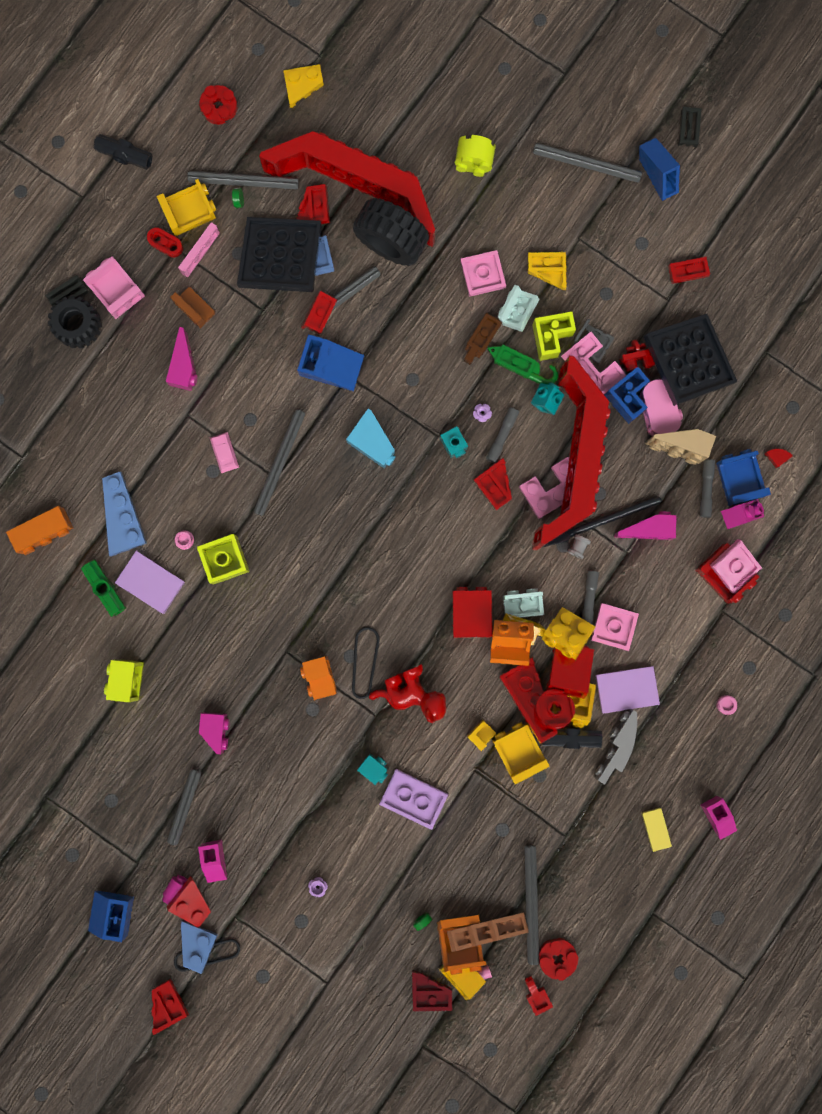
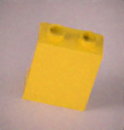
M199 179L195 180V185L173 195L165 197L164 193L157 196L175 236L216 219L214 212L217 211L212 200L208 201L206 195L209 192L204 183L200 184Z
M522 722L512 726L513 730L508 733L502 731L494 736L495 739L492 740L514 784L550 767L531 733L529 725Z

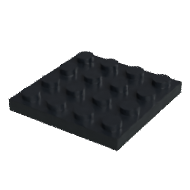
M247 217L237 280L238 288L313 292L322 229L321 221Z
M708 314L647 333L643 336L673 406L738 382Z

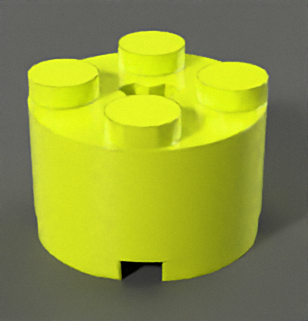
M472 135L471 139H466V136L460 137L455 158L456 170L459 172H472L474 176L483 177L484 173L492 169L496 145H492V141L483 136Z

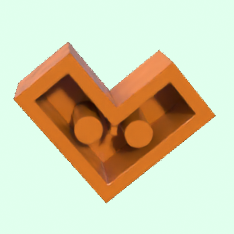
M328 656L302 663L303 667H300L302 678H306L310 684L307 686L309 697L313 696V699L317 700L337 694Z

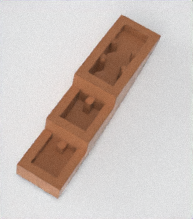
M524 913L447 931L452 952L529 933Z

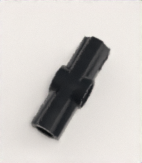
M102 134L95 138V151L108 155L124 165L129 163L145 170L151 167L152 153L139 149L124 139L115 140Z
M580 728L557 729V735L542 743L543 746H563V748L580 749V747L601 748L602 731L581 730Z

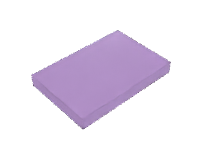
M136 551L115 583L160 613L165 614L185 582Z
M653 666L595 675L602 713L660 705Z
M395 769L379 805L432 830L448 797V793Z

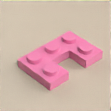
M590 332L561 357L566 361L569 355L574 356L602 393L605 394L627 375L616 361L599 373L588 358L602 348L603 345Z
M568 457L551 467L561 483L551 490L545 492L536 476L519 486L538 519L562 505L568 470Z

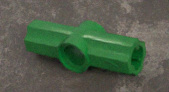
M93 560L83 565L81 568L82 572L92 586L93 593L99 597L109 615L114 617L122 613L126 606L115 591L114 584L108 580L98 562ZM105 583L107 591L102 594L100 587Z

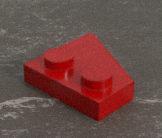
M191 876L167 905L169 912L198 928L211 913Z

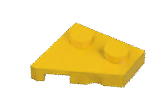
M320 64L284 70L290 108L296 106L295 103L303 97L307 98L313 91H317L324 86Z
M566 252L528 253V274L559 289L566 290Z

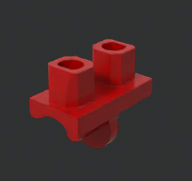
M632 340L631 346L626 347V352L629 354L622 355L619 362L620 365L624 364L627 373L632 372L638 367L636 361L642 360L644 369L655 366L649 349L640 351L646 348L645 343L639 344L637 340Z

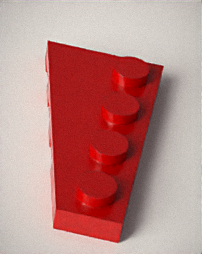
M532 657L529 659V666L518 665L499 678L537 740L542 744L557 735L558 732L557 729L543 727L536 717L535 704L544 691Z

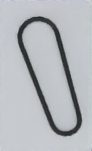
M370 627L360 629L355 636L352 693L358 699H365L370 695L379 648V634ZM370 630L377 637L367 694L358 696L355 692L358 636L362 631Z

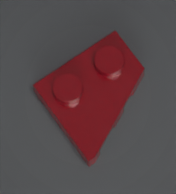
M412 970L413 1011H452V988L416 970Z

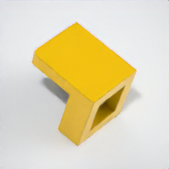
M482 720L467 737L482 751L487 746L486 744L496 735V732Z

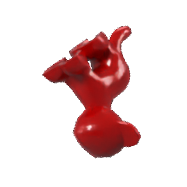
M422 664L384 680L387 690L378 689L369 695L371 700L379 697L385 698L396 710H405L413 705H418L427 722L430 723L442 719L447 709L446 698L443 693L436 691L425 693L421 686L419 676L423 671ZM404 677L407 686L401 689L400 684L403 682Z

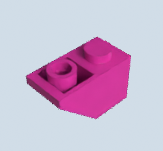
M758 499L721 511L727 529L765 517L763 514L764 508Z
M203 712L200 714L199 734L216 754L221 755L228 747V738H225L226 730H229L230 719H227V714Z
M715 796L700 805L719 840L737 831L734 817L723 798Z
M222 840L202 843L198 849L201 868L207 883L227 880Z

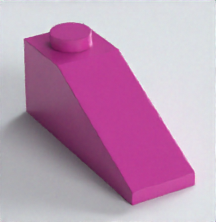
M179 327L166 383L172 387L192 391V387L197 383L196 370L187 332L184 328Z
M661 511L653 517L615 533L614 538L673 540L676 538V515H670L671 512Z

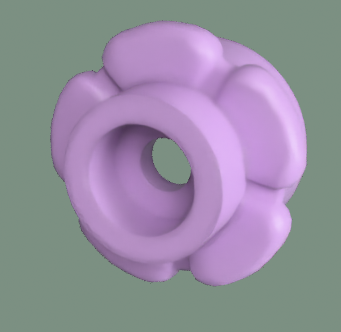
M478 404L475 406V411H473L475 419L479 422H486L487 419L491 418L492 412L489 405Z
M316 877L315 880L309 882V893L312 896L322 897L325 895L328 885L322 878Z

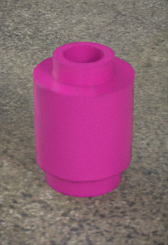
M178 875L171 878L163 892V902L168 905L187 881L185 877Z

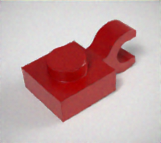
M532 976L525 978L527 987L531 992L526 997L535 1016L553 1008L544 987L538 989Z

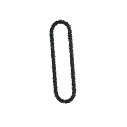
M226 939L214 943V946L227 942H234L237 945V952L232 956L207 962L206 966L237 957L240 953L239 942L234 939ZM182 952L178 953L174 958L175 968L181 972L191 970L178 967L177 958L182 955Z

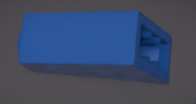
M657 138L640 145L639 160L661 200L663 201L679 193L680 165Z

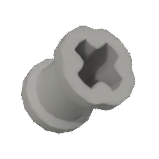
M575 534V541L567 552L579 559H583V553L591 541Z

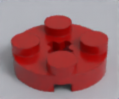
M210 85L205 88L200 97L199 106L207 121L220 125L226 123L225 121L230 118H234L237 112V101L233 91L220 85ZM220 101L223 106L216 108L214 104Z
M550 689L538 698L535 704V714L543 727L562 729L574 717L575 704L572 698L564 694L563 691ZM552 705H555L556 708L560 709V711H558L557 714H554L550 710L552 708Z
M564 938L549 939L539 949V964L545 975L552 979L563 981L576 970L578 955L574 946ZM562 954V962L555 963L553 956Z

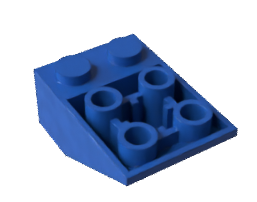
M308 334L297 371L301 377L354 392L364 355L327 339Z

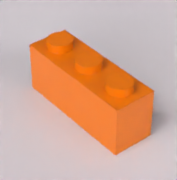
M57 506L6 533L15 552L27 555L34 552V548L40 545L46 546L50 544L52 539L56 537L61 538L68 535L69 530L73 529V525L65 509Z

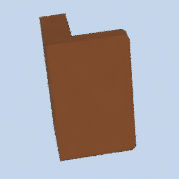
M188 287L180 296L175 292L170 297L200 329L215 315V311L191 287Z

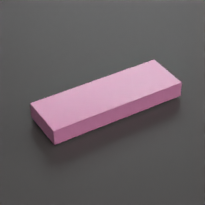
M212 222L178 267L180 272L186 277H189L220 234L217 226Z

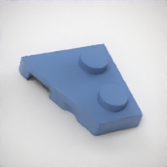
M183 920L181 923L183 967L202 974L218 934L202 927L198 928Z

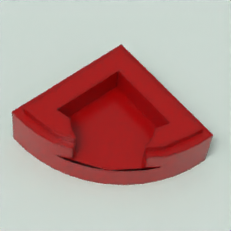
M772 449L764 453L775 468H778L793 457L791 453L784 449Z

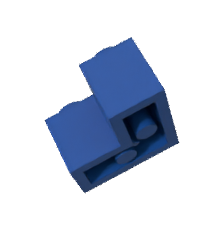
M639 367L635 368L605 394V397L628 424L648 408L637 395L650 382Z

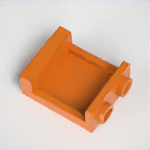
M494 620L490 663L529 666L530 647L534 639V623Z
M479 915L437 922L444 972L450 971L451 975L461 974L462 969L467 968L470 969V972L482 970L481 966L487 965L486 961L483 960L481 945L452 952L447 931L479 924Z

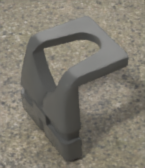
M587 319L575 338L573 345L578 343L584 330L588 333L592 332L603 345L602 348L591 356V360L599 363L606 353L605 350L613 342L614 337L590 326V319Z

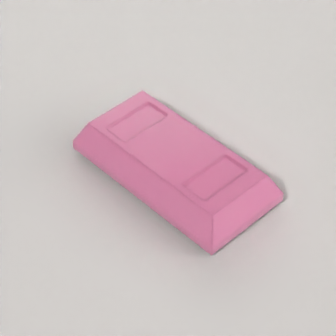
M228 432L210 437L221 474L239 468Z

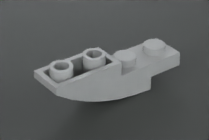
M632 709L622 714L620 718L622 722L618 728L615 727L610 733L611 739L609 741L615 747L609 749L606 754L607 760L603 765L600 764L595 771V779L604 785L614 769L620 772L623 771L632 753L637 733V712Z

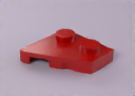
M326 184L308 186L306 188L296 220L321 221L322 224L330 223Z
M504 458L474 479L475 484L496 511L512 500Z
M171 979L152 989V1033L155 1035L186 1018L189 1013Z

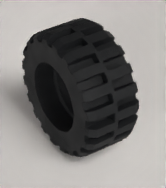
M380 198L367 200L353 223V232L360 239V242L379 256L403 266L415 264L429 240L427 229L416 217L402 209V207Z

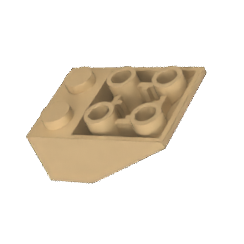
M695 429L654 434L645 444L649 445V448L654 451L662 450L668 452L667 455L671 457H681L686 459L687 463L696 465L709 458L716 436Z

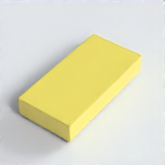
M659 807L641 812L652 851L672 847L662 809Z

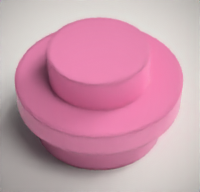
M180 531L175 536V544L178 548L187 550L193 546L194 536L189 531Z

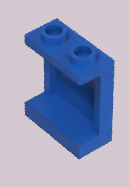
M751 449L739 452V456L733 457V454L721 457V461L716 463L728 506L771 495L769 487L765 488L756 458L759 454L758 451L752 452Z

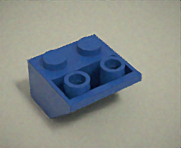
M95 891L88 931L104 940L122 942L128 936L134 896Z

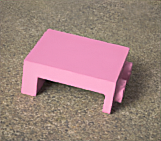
M113 256L103 260L97 269L88 272L83 279L115 319L145 297Z

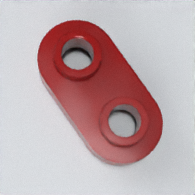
M152 228L147 233V241L153 248L172 258L182 254L183 245L175 236L160 228ZM157 237L161 238L160 241L155 242ZM173 246L177 247L175 251H171Z

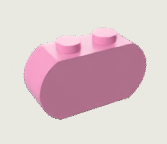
M662 380L651 381L643 388L639 395V398L648 407L643 412L647 432L651 436L654 434L676 432L682 423V411L678 409L677 405L673 406Z

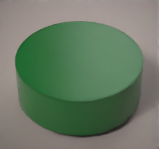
M241 188L232 190V202L235 208H243L244 196Z
M427 912L422 914L413 922L414 928L417 931L423 929L432 921V917Z

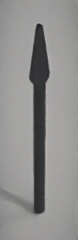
M656 496L572 528L543 547L567 542L575 534H581L661 503L662 499Z

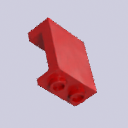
M725 543L695 571L726 603H737L743 598L744 595L742 593L746 589L750 590L757 584L756 580L760 576L755 574L735 594L731 593L710 566L730 547L729 543Z
M456 587V591H452L453 638L492 637V590L487 591V587H475V591H468V587Z
M585 645L575 660L572 657L564 656L560 650L554 647L552 650L554 653L550 679L547 683L546 691L558 689L568 696L585 699L589 692L594 649H590Z

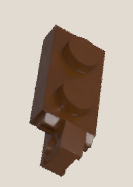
M488 313L485 314L466 345L465 350L468 353L464 358V362L471 365L475 357L480 358L484 354L503 322Z

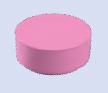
M723 695L717 700L716 707L720 713L731 715L737 709V701L732 696Z

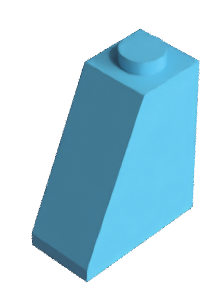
M367 409L346 441L375 463L385 468L386 465L390 466L395 460V450L372 411Z

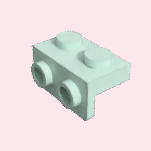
M514 285L513 289L508 293L504 306L499 310L498 318L503 322V326L523 332L540 299L537 295L521 291L518 285Z
M538 588L527 589L526 593L519 594V590L508 591L507 595L503 596L505 614H511L520 618L544 615L543 592H538Z

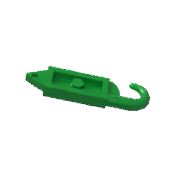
M505 345L488 347L487 349L495 360V364L526 379L547 385L549 383L554 384L558 379V371L553 365L549 366L553 371V376L550 379L539 376L540 365L536 360Z

